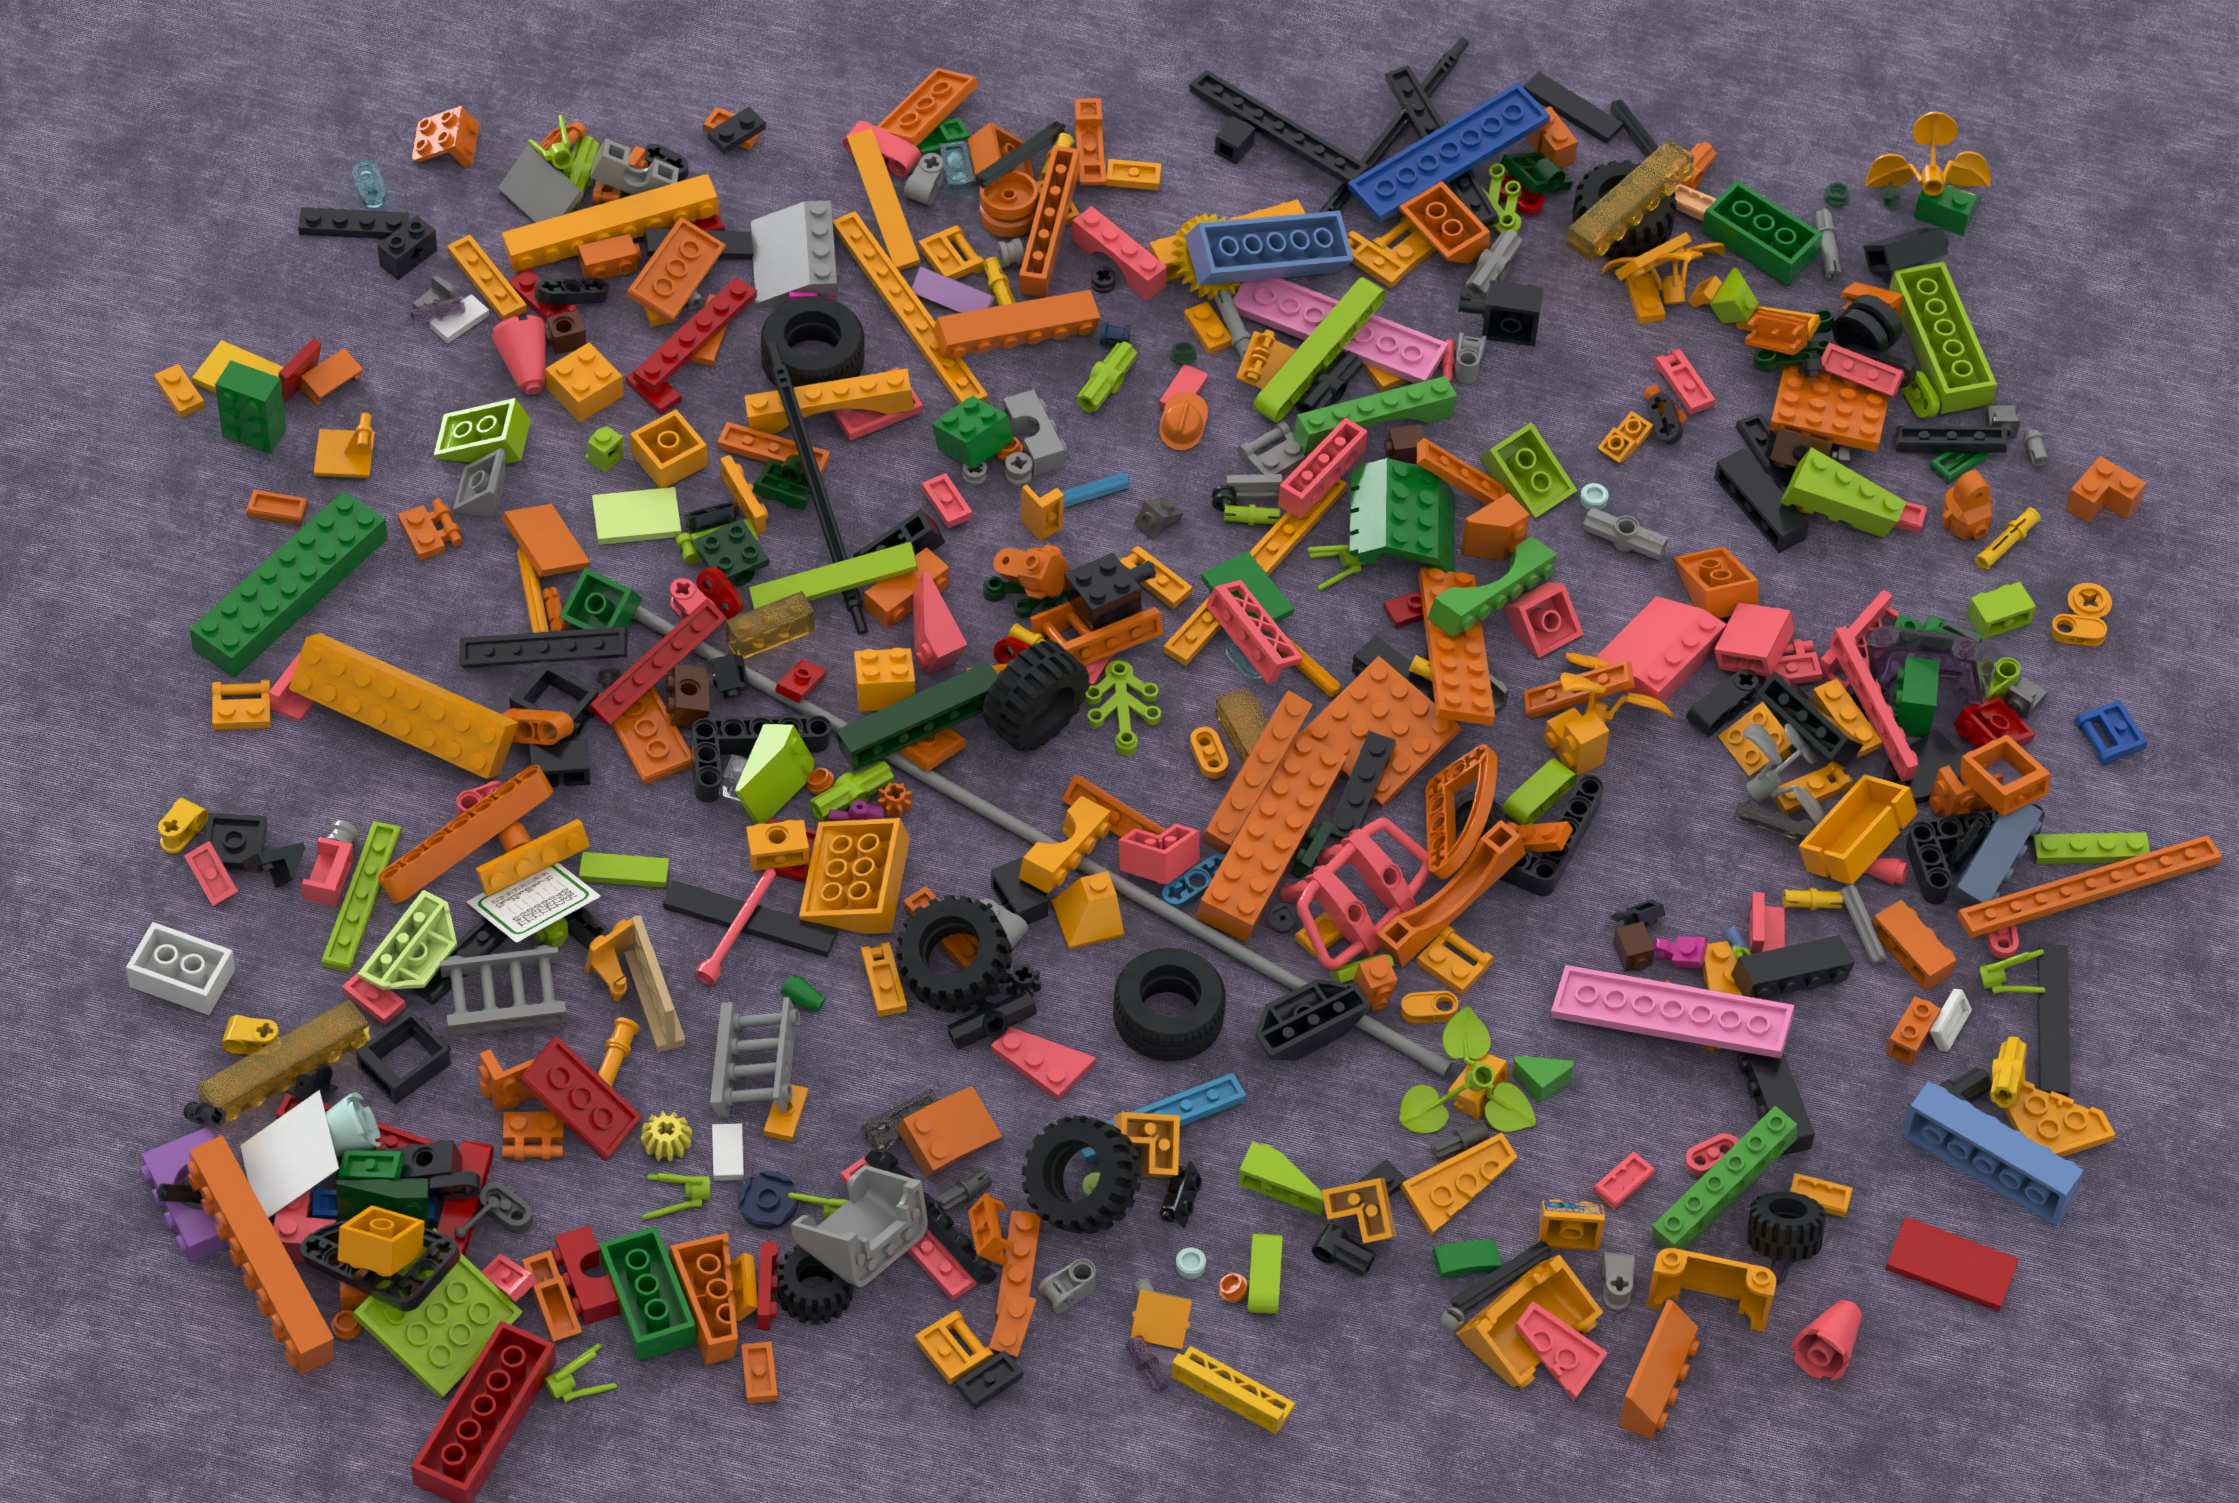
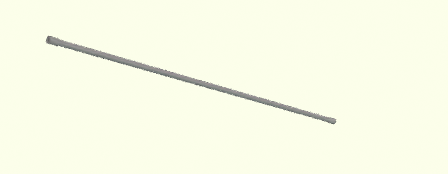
M641 606L638 607L633 616V619L664 636L676 627ZM701 642L692 651L706 660L726 655L705 642ZM745 665L750 685L805 716L820 715L826 717L831 722V730L834 732L849 724L806 699L797 703L776 693V682ZM898 752L882 758L1034 845L1037 842L1047 844L1060 843L932 770L925 772ZM1085 856L1082 857L1077 867L1078 870L1087 875L1108 871L1114 889L1117 892L1294 991L1308 984L1307 981ZM1364 1015L1355 1025L1419 1061L1423 1066L1444 1078L1452 1069V1061L1418 1045L1367 1015Z

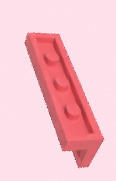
M1242 580L1214 587L1206 607L1267 684L1277 682L1283 668L1301 663L1303 659L1301 654ZM1238 591L1243 600L1234 597L1230 592ZM1245 610L1255 613L1259 619L1248 616ZM1260 630L1271 633L1274 639L1265 636ZM1276 649L1286 652L1289 657L1282 658Z
M1884 589L1848 628L1850 635H1853L1857 641L1859 652H1864V657L1869 665L1891 642L1888 638L1893 626L1882 627L1881 620L1886 615L1895 621L1899 614L1898 611L1890 607L1893 595ZM1879 635L1880 642L1878 644H1867L1866 636ZM1832 647L1820 660L1822 679L1827 682L1838 678L1833 675L1836 670H1843ZM1838 678L1847 691L1851 686L1848 678L1845 681Z

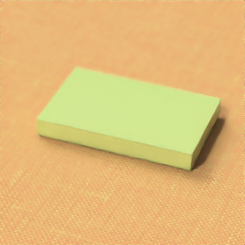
M675 487L592 495L598 545L673 538L681 534Z

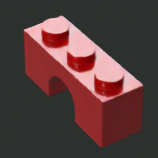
M590 1225L556 1235V1248L552 1249V1255L556 1266L561 1265L564 1273L561 1275L567 1291L571 1290L574 1297L571 1298V1302L576 1316H581L585 1326L619 1315L618 1298L609 1275L590 1278L583 1274L590 1268L600 1266L599 1248Z

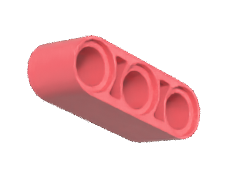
M858 121L842 141L843 146L852 154L847 136L872 128L888 172L901 178L906 177L922 157L920 150L912 143L865 121Z

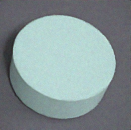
M1591 483L1583 487L1580 502L1584 508L1590 510L1593 507L1602 510L1607 505L1608 491L1604 486Z
M1185 1248L1177 1254L1176 1270L1184 1278H1198L1205 1271L1206 1257L1199 1249Z

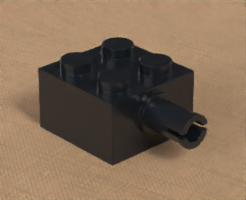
M1490 280L1488 296H1485V299L1460 295L1458 312L1482 315V318H1484L1482 336H1486V340L1535 347L1544 288Z
M1112 552L1064 573L1065 597L1091 631H1095L1142 611L1141 587L1138 584L1155 578L1156 571L1150 561H1146L1128 570Z

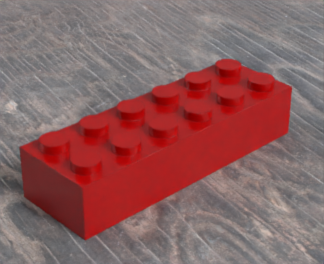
M500 1320L412 1464L413 1485L454 1503H472L544 1384V1378L548 1377L556 1364L555 1344Z

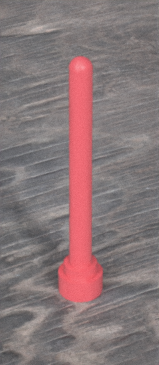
M768 868L765 870L711 958L699 964L695 971V976L701 982L707 985H715L721 975V962L775 878L776 872L774 869Z

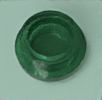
M1891 181L1888 182V185H1882L1884 206L1896 208L1895 202H1900L1899 187H1893V182Z
M1834 182L1825 189L1823 197L1830 206L1843 207L1850 200V192L1845 184Z
M1177 343L1170 351V360L1179 366L1184 364L1190 365L1197 359V352L1190 343Z

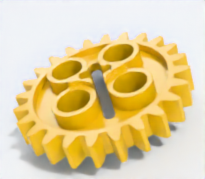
M1205 213L1199 217L1195 216L1182 224V229L1176 232L1178 238L1173 240L1172 243L1177 248L1172 250L1171 254L1178 256V259L1173 261L1172 264L1180 266L1176 274H1183L1185 276L1182 284L1190 282V292L1199 289L1198 294L1200 298L1206 294L1208 300L1214 299L1217 294L1222 298L1220 295L1222 291H1230L1231 296L1238 292L1243 282L1198 286L1185 235L1198 223L1226 221V217L1217 220L1216 214L1208 217Z

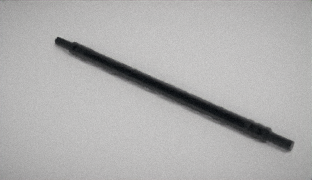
M1460 38L1451 51L1443 55L1421 83L1428 98L1458 63V57L1469 45L1466 38ZM1402 108L1360 160L1369 166V170L1375 167L1410 123ZM1342 183L1319 212L1340 211L1352 196L1348 186Z
M770 343L767 345V350L773 366L771 372L777 385V391L785 410L832 562L834 564L848 560L788 368L783 364L777 343ZM858 587L843 591L842 594L847 611L851 612L858 635L868 633Z

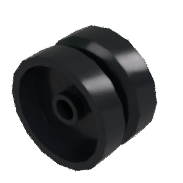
M1868 294L1860 295L1854 300L1847 310L1833 322L1832 326L1833 337L1838 346L1845 348L1847 345L1855 343L1882 353H1886L1900 339L1903 330L1901 320L1896 312L1885 301Z

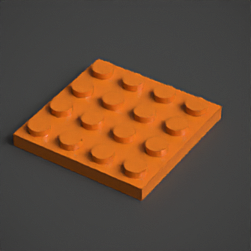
M1797 364L1784 365L1769 430L1778 431L1780 424L1833 438V443L1878 452L1889 396L1827 372H1820V377L1807 379L1804 378V374L1798 373L1799 367Z
M1378 656L1301 734L1346 755L1347 759L1342 773L1348 779L1369 731L1395 739L1396 747L1373 799L1379 806L1384 808L1461 731V726L1455 720L1437 718L1435 703Z

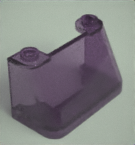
M1881 626L1872 631L1866 645L1872 677L1874 681L1885 685L1888 689L1890 687L1889 684L1897 678L1898 667H1904L1906 656L1940 661L1939 676L1960 679L1959 688L1960 690L1968 691L1970 703L1984 704L1995 673L1993 658L1976 639L1971 637Z

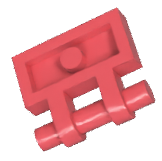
M1796 639L1788 643L1782 655H1793L1782 656L1774 672L1789 678L1794 684L1822 681V670L1817 653L1810 652L1814 650L1813 641ZM1763 676L1766 682L1769 677Z

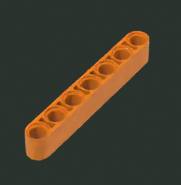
M532 765L522 770L380 872L378 880L392 903H400L415 894L547 799L553 793V788L540 766Z

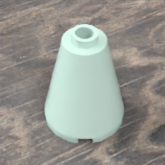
M357 1092L347 1095L325 1112L336 1157L343 1155L345 1150H373L381 1144L375 1141V1139L380 1138V1132L374 1115L369 1106L362 1107L359 1101L363 1100V1097Z

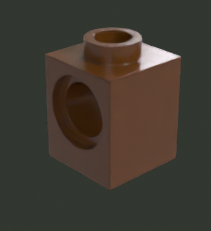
M579 310L547 317L545 341L547 345H552L555 355L577 350L586 344V330Z

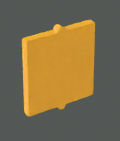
M1140 1289L1136 1310L1132 1312L1134 1322L1130 1339L1183 1349L1186 1330L1191 1325L1188 1320L1192 1300Z

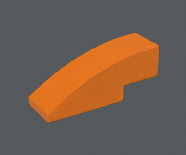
M551 1250L522 1259L521 1267L532 1273L537 1280L530 1288V1292L552 1342L581 1334L582 1330Z

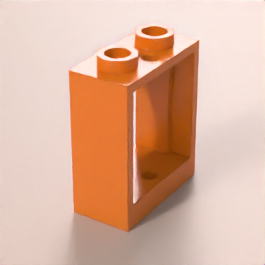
M2008 735L1992 740L1988 744L1962 756L1960 778L2002 816L2028 805L2049 793L2051 773ZM2004 759L2023 776L2005 786L2000 784L1985 770Z

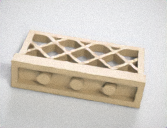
M641 915L632 917L634 950L624 952V959L656 1051L659 1053L686 1046L685 1036Z

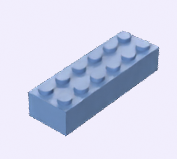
M1340 211L1198 223L1185 235L1198 286L1340 273L1353 261Z
M1929 1081L1910 1106L1902 1135L1908 1141L2055 1226L2058 1225L2074 1202L2084 1171L2074 1162L2063 1159L2053 1153L2048 1147L2035 1143L2022 1132L2009 1128L1996 1117L1983 1113L1970 1102L1962 1101L1950 1094L1944 1087L1936 1086Z

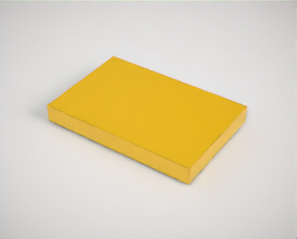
M221 340L194 374L192 380L193 384L216 393L215 383L230 360L277 377L283 367Z

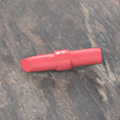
M1448 339L1445 341L1448 343V350L1442 359L1441 367L1442 377L1446 376L1451 383L1453 369L1455 368V341Z

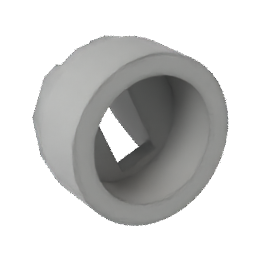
M1452 1307L1442 1313L1440 1326L1444 1332L1456 1334L1464 1326L1465 1317L1460 1309Z

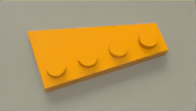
M1728 941L1708 944L1702 967L1704 982L1707 983L1708 990L1742 996L1731 975L1737 959L1733 955Z
M1500 1133L1403 1182L1400 1188L1428 1233L1432 1236L1508 1169L1518 1156L1504 1134Z

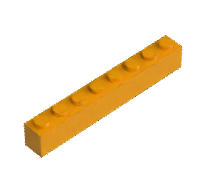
M705 174L502 232L504 248L513 272L517 273L527 268L531 269L578 255V245L630 234L633 240L644 236L646 228L667 229V227L674 226L680 217L690 223L696 221V219L710 218L714 214H720L718 197L709 175Z

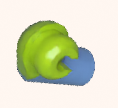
M1734 925L1722 932L1731 945L1733 955H1735L1737 960L1741 956L1751 954L1750 946Z

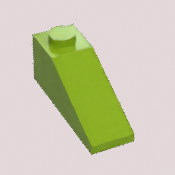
M1252 1141L1239 1169L1238 1185L1321 1216L1324 1210L1322 1192L1280 1151L1275 1150L1270 1145L1258 1144Z

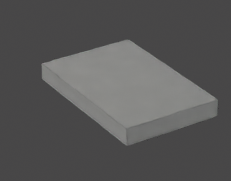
M527 145L498 187L536 223L569 214L584 194L582 190L550 161H546L543 155L530 145Z

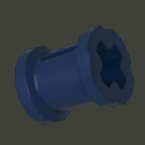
M1103 322L1100 345H1116L1117 343H1123V341L1129 343L1131 326L1119 327Z

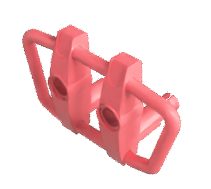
M1378 818L1362 829L1351 830L1348 834L1349 837L1344 838L1341 844H1335L1330 848H1322L1316 858L1321 866L1315 867L1313 874L1307 875L1305 880L1299 881L1296 884L1284 885L1285 888L1282 887L1281 897L1285 902L1298 901L1297 911L1320 964L1328 970L1340 969L1358 954L1363 958L1372 957L1381 947L1377 933L1396 915L1417 907L1414 897L1431 874L1428 869L1429 853L1387 818ZM1383 829L1420 860L1421 869L1409 885H1407L1403 878L1401 869L1370 838L1371 835ZM1354 863L1364 878L1367 887L1374 892L1389 910L1375 925H1373L1365 905L1334 875L1342 865ZM1313 900L1320 902L1331 923L1338 928L1351 944L1334 959L1330 958L1308 906Z

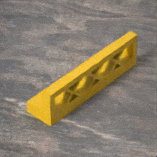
M1192 1346L1187 1349L1184 1355L1178 1353L1172 1362L1171 1377L1274 1434L1278 1433L1295 1408L1293 1401ZM1191 1358H1194V1359H1196L1197 1361L1203 1363L1204 1367H1203L1202 1365H1200V1364H1198V1363L1192 1361ZM1223 1374V1375L1227 1376V1377L1230 1379V1381L1227 1380V1379H1225V1378H1223V1377L1220 1376V1375ZM1245 1389H1250V1390L1254 1391V1392L1256 1393V1395L1253 1394V1393H1251V1392H1249V1391H1247V1390H1245ZM1273 1403H1276V1404L1282 1406V1407L1284 1408V1410H1282V1409L1278 1408L1277 1406L1273 1405Z

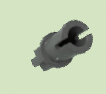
M1482 1121L1463 1130L1455 1129L1453 1134L1431 1144L1432 1154L1437 1159H1440L1459 1150L1464 1152L1468 1146L1488 1139L1489 1132Z
M981 1169L964 1181L958 1180L955 1184L956 1186L936 1197L938 1208L947 1212L964 1201H971L972 1196L992 1186L990 1175L984 1178L983 1176L987 1174V1171Z

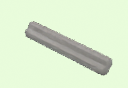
M1854 885L1842 888L1840 893L1871 962L1879 964L1885 961L1887 955L1857 888Z

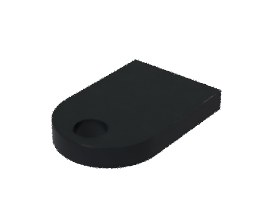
M1938 729L1909 746L1910 750H1913L1917 755L1918 766L1912 779L1904 782L1910 787L1915 804L1929 801L1940 768L1949 765L1959 781L1962 780L1960 778L1963 755ZM1889 759L1885 766L1883 780L1893 783L1901 781Z

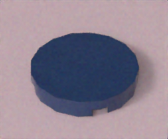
M765 1171L754 1178L753 1176L750 1177L739 1191L738 1203L741 1215L749 1224L757 1228L773 1229L781 1227L790 1221L797 1211L799 1200L788 1197L789 1193L797 1194L796 1187L789 1177L779 1172Z

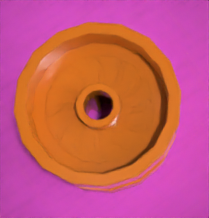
M1011 170L983 189L980 186V221L983 227L990 233L1000 237H1017L1031 231L1038 205V186L1035 180L1026 173Z

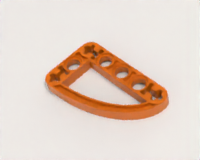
M1485 744L1477 746L1437 773L1429 780L1426 786L1428 869L1441 880L1451 876L1469 857L1482 834L1490 813L1497 778V754ZM1478 778L1476 794L1469 818L1456 842L1454 794Z

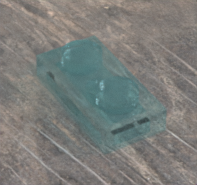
M966 141L939 144L940 156L944 162L943 170L948 191L974 188L975 180Z

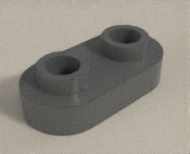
M490 1183L482 1188L479 1195L481 1208L486 1206V1201L492 1196L500 1201L496 1209H490L487 1212L492 1218L508 1230L514 1232L523 1231L531 1225L532 1209L526 1201L500 1183ZM515 1217L522 1218L521 1220H513Z

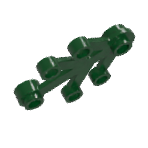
M1828 309L1815 311L1813 314L1820 316L1821 323L1813 336L1818 332H1830L1834 322V313ZM1821 339L1807 342V346L1799 352L1802 353L1798 355H1786L1785 353L1761 348L1755 353L1753 366L1762 372H1771L1779 365L1797 364L1800 368V361L1813 359V354L1808 351H1816L1818 355L1823 356L1828 343H1832V341Z
M996 576L988 578L983 584V596L990 602L1001 601L1005 597V593L1026 594L1025 588L1021 584L1003 582ZM1065 587L1056 600H1045L1048 598L1047 596L1042 600L1034 598L1017 600L1014 605L1015 615L1019 618H1027L1030 616L1031 611L1042 602V612L1047 611L1048 607L1055 608L1069 602L1065 597ZM1020 607H1025V608H1027V609H1026V610H1020L1019 608H1020Z

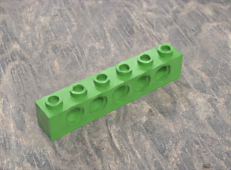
M1774 1106L1652 1225L1653 1241L1663 1249L1675 1248L1684 1250L1797 1140V1123L1777 1106Z

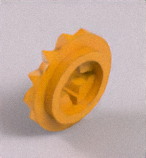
M2081 583L2074 586L2067 597L2068 609L2073 610L2074 615L2106 618L2112 607V599L2108 591L2094 583ZM2095 599L2094 605L2084 606L2085 601L2090 602Z

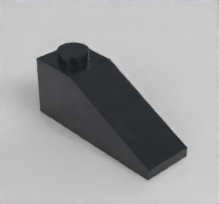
M919 509L856 552L853 557H859L908 542L912 543L914 554L917 555L926 547L930 551H934L946 543L936 522L922 509Z

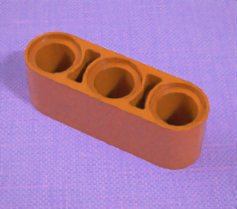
M512 708L501 713L519 722L512 741L515 743L553 745L572 734L574 730L572 718L564 712Z

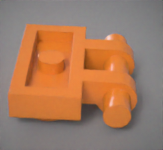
M440 498L432 501L434 508L432 512L428 513L424 505L398 514V521L419 561L444 553L445 542L451 541L453 546H459L463 542L458 524L453 522L451 518L452 513L448 505H445ZM442 523L444 528L437 531L434 525Z
M504 1112L503 1143L515 1145L503 1146V1158H515V1161H524V1158L542 1157V1160H551V1157H563V1145H552V1143H564V1123L552 1112ZM527 1143H542L540 1146H525Z

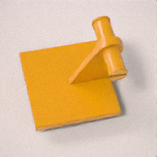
M360 414V424L356 427L355 431L319 429L314 476L370 478L375 432L370 426L371 414Z
M632 918L628 921L626 919L621 920L613 927L611 933L605 937L603 935L598 936L589 945L584 972L590 975L596 971L609 986L610 998L613 997L612 1000L615 1002L620 1001L627 990L626 977L622 974L617 955L634 944Z

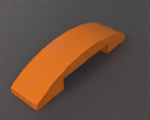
M1101 98L1075 99L1076 149L1080 150L1079 185H1106Z

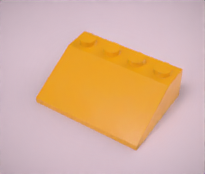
M901 819L818 822L799 918L804 921L861 934L892 933L910 837Z

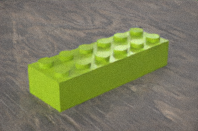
M1945 262L1894 270L1889 291L1903 294L1901 321L1921 369L1939 397L1940 414L1992 405L1997 383Z

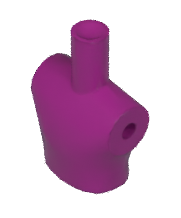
M856 800L851 804L849 811L830 809L828 821L883 819V807Z

